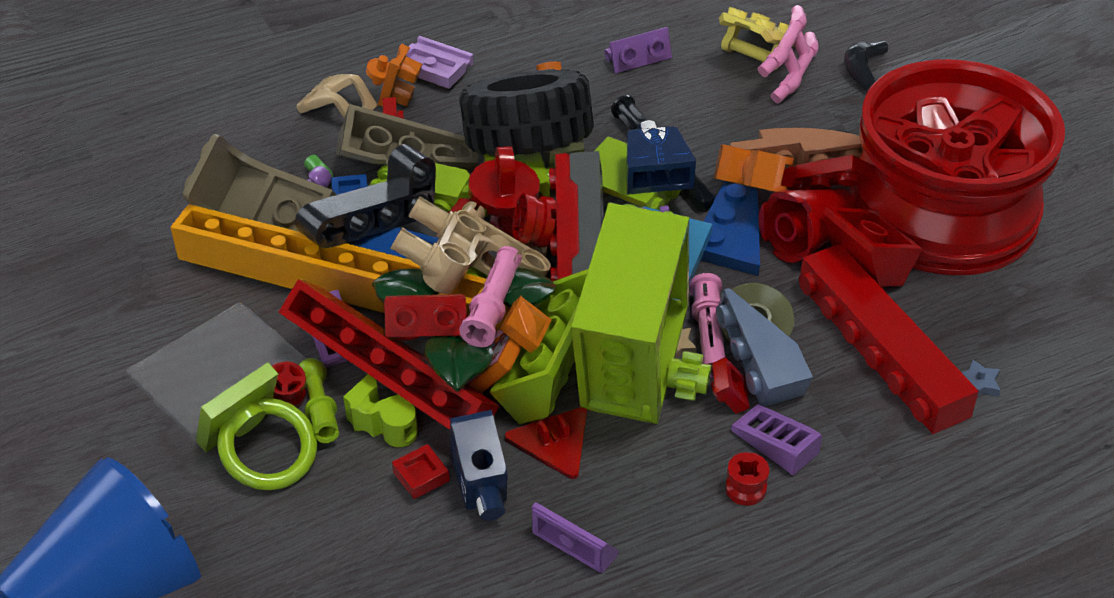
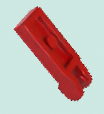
M853 155L799 164L787 169L784 168L781 186H786L787 190L831 189V186L835 185L857 186L859 181L874 179L875 166Z

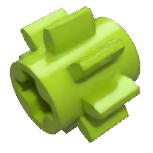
M685 351L683 352L682 359L672 358L668 371L667 387L676 388L675 398L694 401L697 393L707 394L712 365L702 363L704 355Z

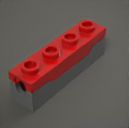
M599 151L555 154L556 168H549L550 189L556 190V211L551 212L552 219H556L557 233L553 234L550 239L551 255L557 256V267H551L552 282L589 269L604 220L602 165Z

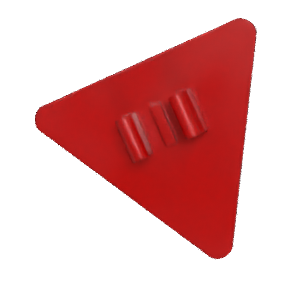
M579 407L509 430L505 433V441L566 477L576 479L579 477L587 410L584 407Z

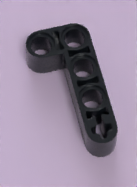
M402 144L396 147L389 156L387 181L308 203L298 211L295 218V226L300 233L318 246L331 248L416 222V220L408 217L420 196L434 205L436 165L432 159L407 144Z

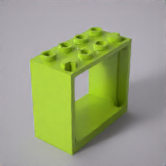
M608 203L571 326L580 407L599 413L658 424L667 391L669 366L672 358L676 356L689 306L690 217L676 215L671 211L659 212L642 209L631 204L619 205Z

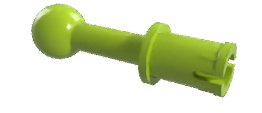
M307 358L299 364L305 372V387H307L310 398L305 405V415L312 422L316 439L320 443H330L339 436L335 417L337 405L333 398L325 395L323 383L327 378L326 366L319 359Z

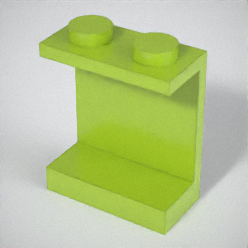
M608 136L594 150L599 151L603 192L638 205L640 208L645 206L660 210V206H666L671 199H675L679 195L681 190L627 195V143Z

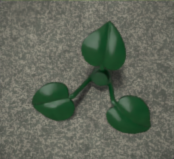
M517 268L511 286L505 296L504 304L511 308L513 302L522 296L535 306L555 292L556 284L537 272L525 268ZM419 269L394 270L381 275L372 282V287H374L377 297L383 303L387 296L439 294V292L433 290L425 283L422 271ZM461 335L455 337L434 336L425 344L427 361L433 370L456 392L460 391L470 379L483 372L493 360L491 346H472L463 340Z

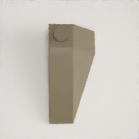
M352 104L348 106L339 132L336 149L337 156L366 164L388 165L390 154L396 147L402 144L413 147L432 159L434 163L467 168H476L478 163V153L473 152L466 145L465 137L462 135Z

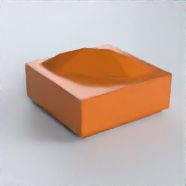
M520 296L513 302L500 330L532 353L539 347L552 319Z

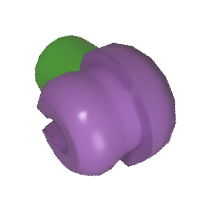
M317 155L309 156L304 162V167L310 172L307 180L327 188L332 182V171Z

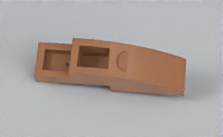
M816 128L759 130L758 139L730 143V146L751 151L760 150L794 158L793 165H785V169L799 164L848 155L859 158L864 151L860 136Z

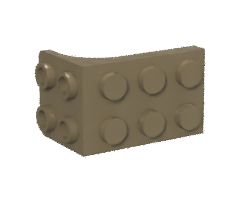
M213 134L209 142L203 146L200 159L193 173L186 179L183 191V198L191 205L298 231L295 226L296 215L304 205L337 195L332 189L270 167L247 156L217 134Z

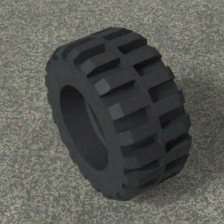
M529 70L528 72H515L508 75L494 76L493 78L483 79L478 83L468 85V87L462 90L459 97L465 143L473 152L481 155L489 154V156H495L496 147L512 146L514 156L552 151L556 148L568 147L570 143L582 141L583 138L589 137L594 128L589 80L583 73L576 70Z

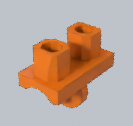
M404 44L399 46L396 58L391 59L390 62L387 56L381 55L379 58L371 59L367 63L366 74L372 79L373 84L381 85L384 83L378 105L383 107V98L396 97V103L407 107L414 95L416 87L401 81V79L415 84L423 64L408 57L410 47Z

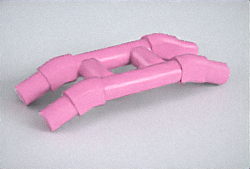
M798 5L794 6L791 10L790 25L780 43L758 67V72L763 77H767L776 68H779L783 63L785 64L789 74L779 84L780 86L770 94L771 99L777 104L781 103L800 86L807 67L819 49L818 41L813 32H806L804 35L802 33L806 26L807 18L803 8ZM793 44L799 55L798 59H796V56L792 50Z

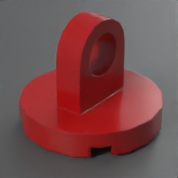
M512 146L496 147L495 159L477 166L469 176L468 195L472 202L477 203V208L481 205L484 209H487V214L495 217H513L516 202L522 193L534 194L536 199H539L540 180L532 168L514 159Z

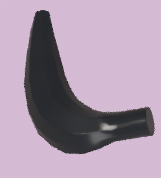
M886 41L874 43L859 42L852 44L845 52L844 63L846 69L866 92L876 82L869 68L868 59L873 55L887 53L888 44Z

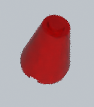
M844 189L781 190L771 194L768 201L762 204L759 211V228L764 241L769 240L775 248L771 252L777 258L785 262L795 263L802 261L803 257L813 254L830 240L823 216L825 207L857 209V204L854 197Z

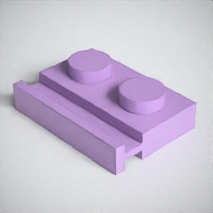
M422 36L417 38L416 44L411 43L408 46L410 47L408 57L423 64L418 78L448 89L466 72L467 66L471 67L474 64L472 53Z

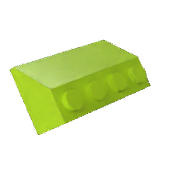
M588 269L553 282L556 284L555 292L543 302L535 305L537 309L552 319L539 347L532 353L522 347L511 370L495 382L490 391L493 397L519 425L534 420H543L548 417L555 408V401L561 388L568 381L569 371L575 361L571 326Z

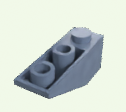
M730 288L724 289L719 305L716 307V316L721 328H726L730 336L731 351L735 360L741 361L746 372L745 381L749 392L752 395H756L759 404L764 407L804 396L813 376L798 344Z

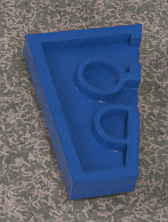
M724 181L703 221L712 224V235L701 260L759 276L758 189Z

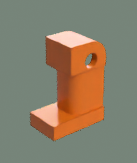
M721 144L713 178L774 192L787 190L786 186H781L785 165L792 166L794 158Z

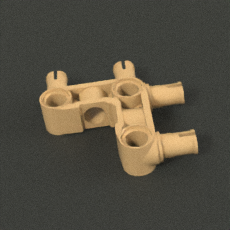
M420 196L408 217L436 232L437 242L431 245L402 227L390 249L418 264L425 283L433 290L442 294H451L460 284L470 267H474L489 275L496 257L490 255L488 251L498 252L504 246L517 249L518 253L516 255L521 254L522 260L518 268L529 269L543 276H546L551 268V264L546 258L547 246L545 248H538L533 246L532 242H528L525 245L484 221L485 210L480 205L476 211L474 208L477 203L475 202L466 203L462 210L458 212L450 211L447 213Z

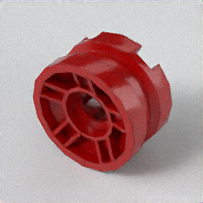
M522 193L514 209L512 237L525 245L528 242H532L533 246L545 248L552 238L556 219H552L551 212L556 211L554 198L541 196L539 199H536L534 194Z

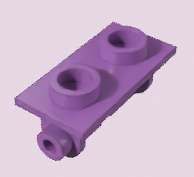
M668 27L610 42L609 48L604 50V55L608 62H613L614 73L672 58Z

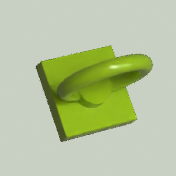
M269 362L201 406L196 442L205 452H208L217 445L220 460L224 468L234 479L250 488L267 491L286 488L299 481L312 467L317 453V439L313 425L307 416L290 403L272 399L278 373ZM265 414L275 415L287 420L294 426L301 441L300 453L293 465L284 471L273 474H264L251 470L240 461L234 448L235 435L240 437L251 431L262 421Z

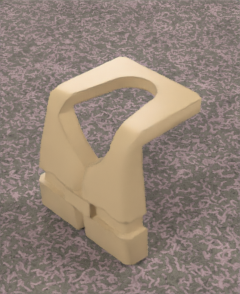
M338 74L324 78L297 103L296 108L301 114L311 109L334 103L343 118H345L349 104L337 92L351 84H354L362 101L363 108L374 110L377 103L359 75Z

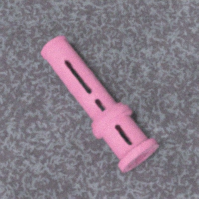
M504 246L498 250L483 290L473 297L469 305L471 313L469 317L463 320L459 328L463 340L472 346L488 347L496 337L495 326L502 321L505 315V296L522 260L521 254L516 255L518 250L513 247Z
M712 273L698 274L689 282V292L694 297L691 313L699 325L701 353L704 355L703 364L712 365L713 362L725 357L724 337L716 316V307L720 302V293L723 285L720 277ZM703 284L707 285V292H704ZM710 336H713V347H711ZM712 367L711 377H710V378H714V376H713V367Z

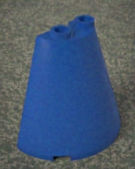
M107 457L104 460L100 459L89 469L0 574V598H159L196 582L202 576L183 536L178 535L175 537L172 526L165 520L169 515L162 505L129 469L118 461Z

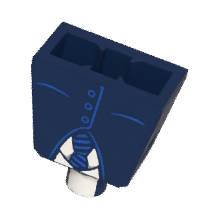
M647 120L640 123L637 129L627 132V195L694 188L696 159L678 128L674 126L658 127L654 121Z
M492 410L450 418L451 460L465 508L470 510L478 508L482 520L498 519L505 513L503 502L507 500L508 474Z

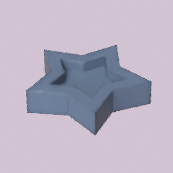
M973 360L970 369L963 371L962 374L979 390L978 396L981 394L999 396L1000 388L995 380L999 375L1000 369L984 368Z

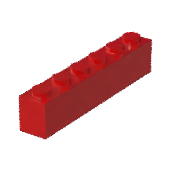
M841 244L803 257L798 279L803 293L812 298L820 307L822 314L827 319H830L842 332L844 339L861 353L867 365L877 371L887 383L890 391L898 395L909 407L917 421L922 422L932 434H935L972 418L979 390Z
M298 279L278 312L449 430L450 418L492 410L494 417L500 407L467 384L460 391L456 392L433 370L426 356L402 340H398L395 337H386L384 328L321 286Z

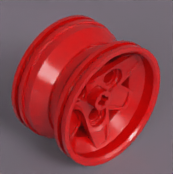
M955 59L920 61L896 68L879 78L871 86L864 98L859 124L860 139L864 148L859 159L875 166V177L871 180L859 181L857 186H849L848 192L854 197L857 209L875 210L923 249L913 266L917 270L942 275H975L1001 269L1022 257L1036 239L1044 210L1042 184L1054 172L1065 140L1064 121L1056 105L1043 91L1024 78L1004 69L973 61Z

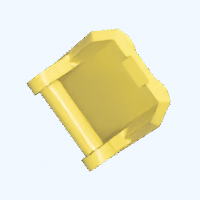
M729 7L728 12H723L719 17L720 25L729 26L721 43L722 50L727 52L736 51L764 62L767 56L778 46L789 25L780 22L779 26L776 27V23L769 21L770 18L753 12L751 18H747V12ZM740 29L751 30L761 34L767 43L774 44L772 51L737 39Z

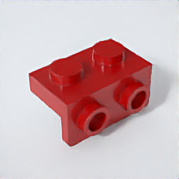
M463 294L387 296L384 300L385 336L395 337L398 340H414L419 338V336L455 337L460 335L459 328L463 320L467 318L466 297Z

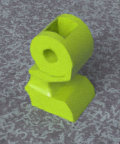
M369 374L343 396L346 418L353 425L354 431H366L372 437L383 434L385 442L393 447L409 446L418 437L417 416L414 405L400 395L391 396L379 401L377 381Z

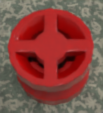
M289 361L272 365L278 373L272 399L282 400L299 408L304 403L306 397V376L301 366Z
M743 452L733 456L727 468L728 477L725 485L727 496L739 505L750 506L761 502L765 498L770 471L768 462L762 456L751 452Z

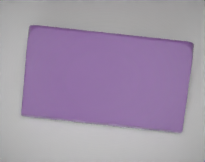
M537 502L532 505L533 534L601 573L618 556L619 550Z

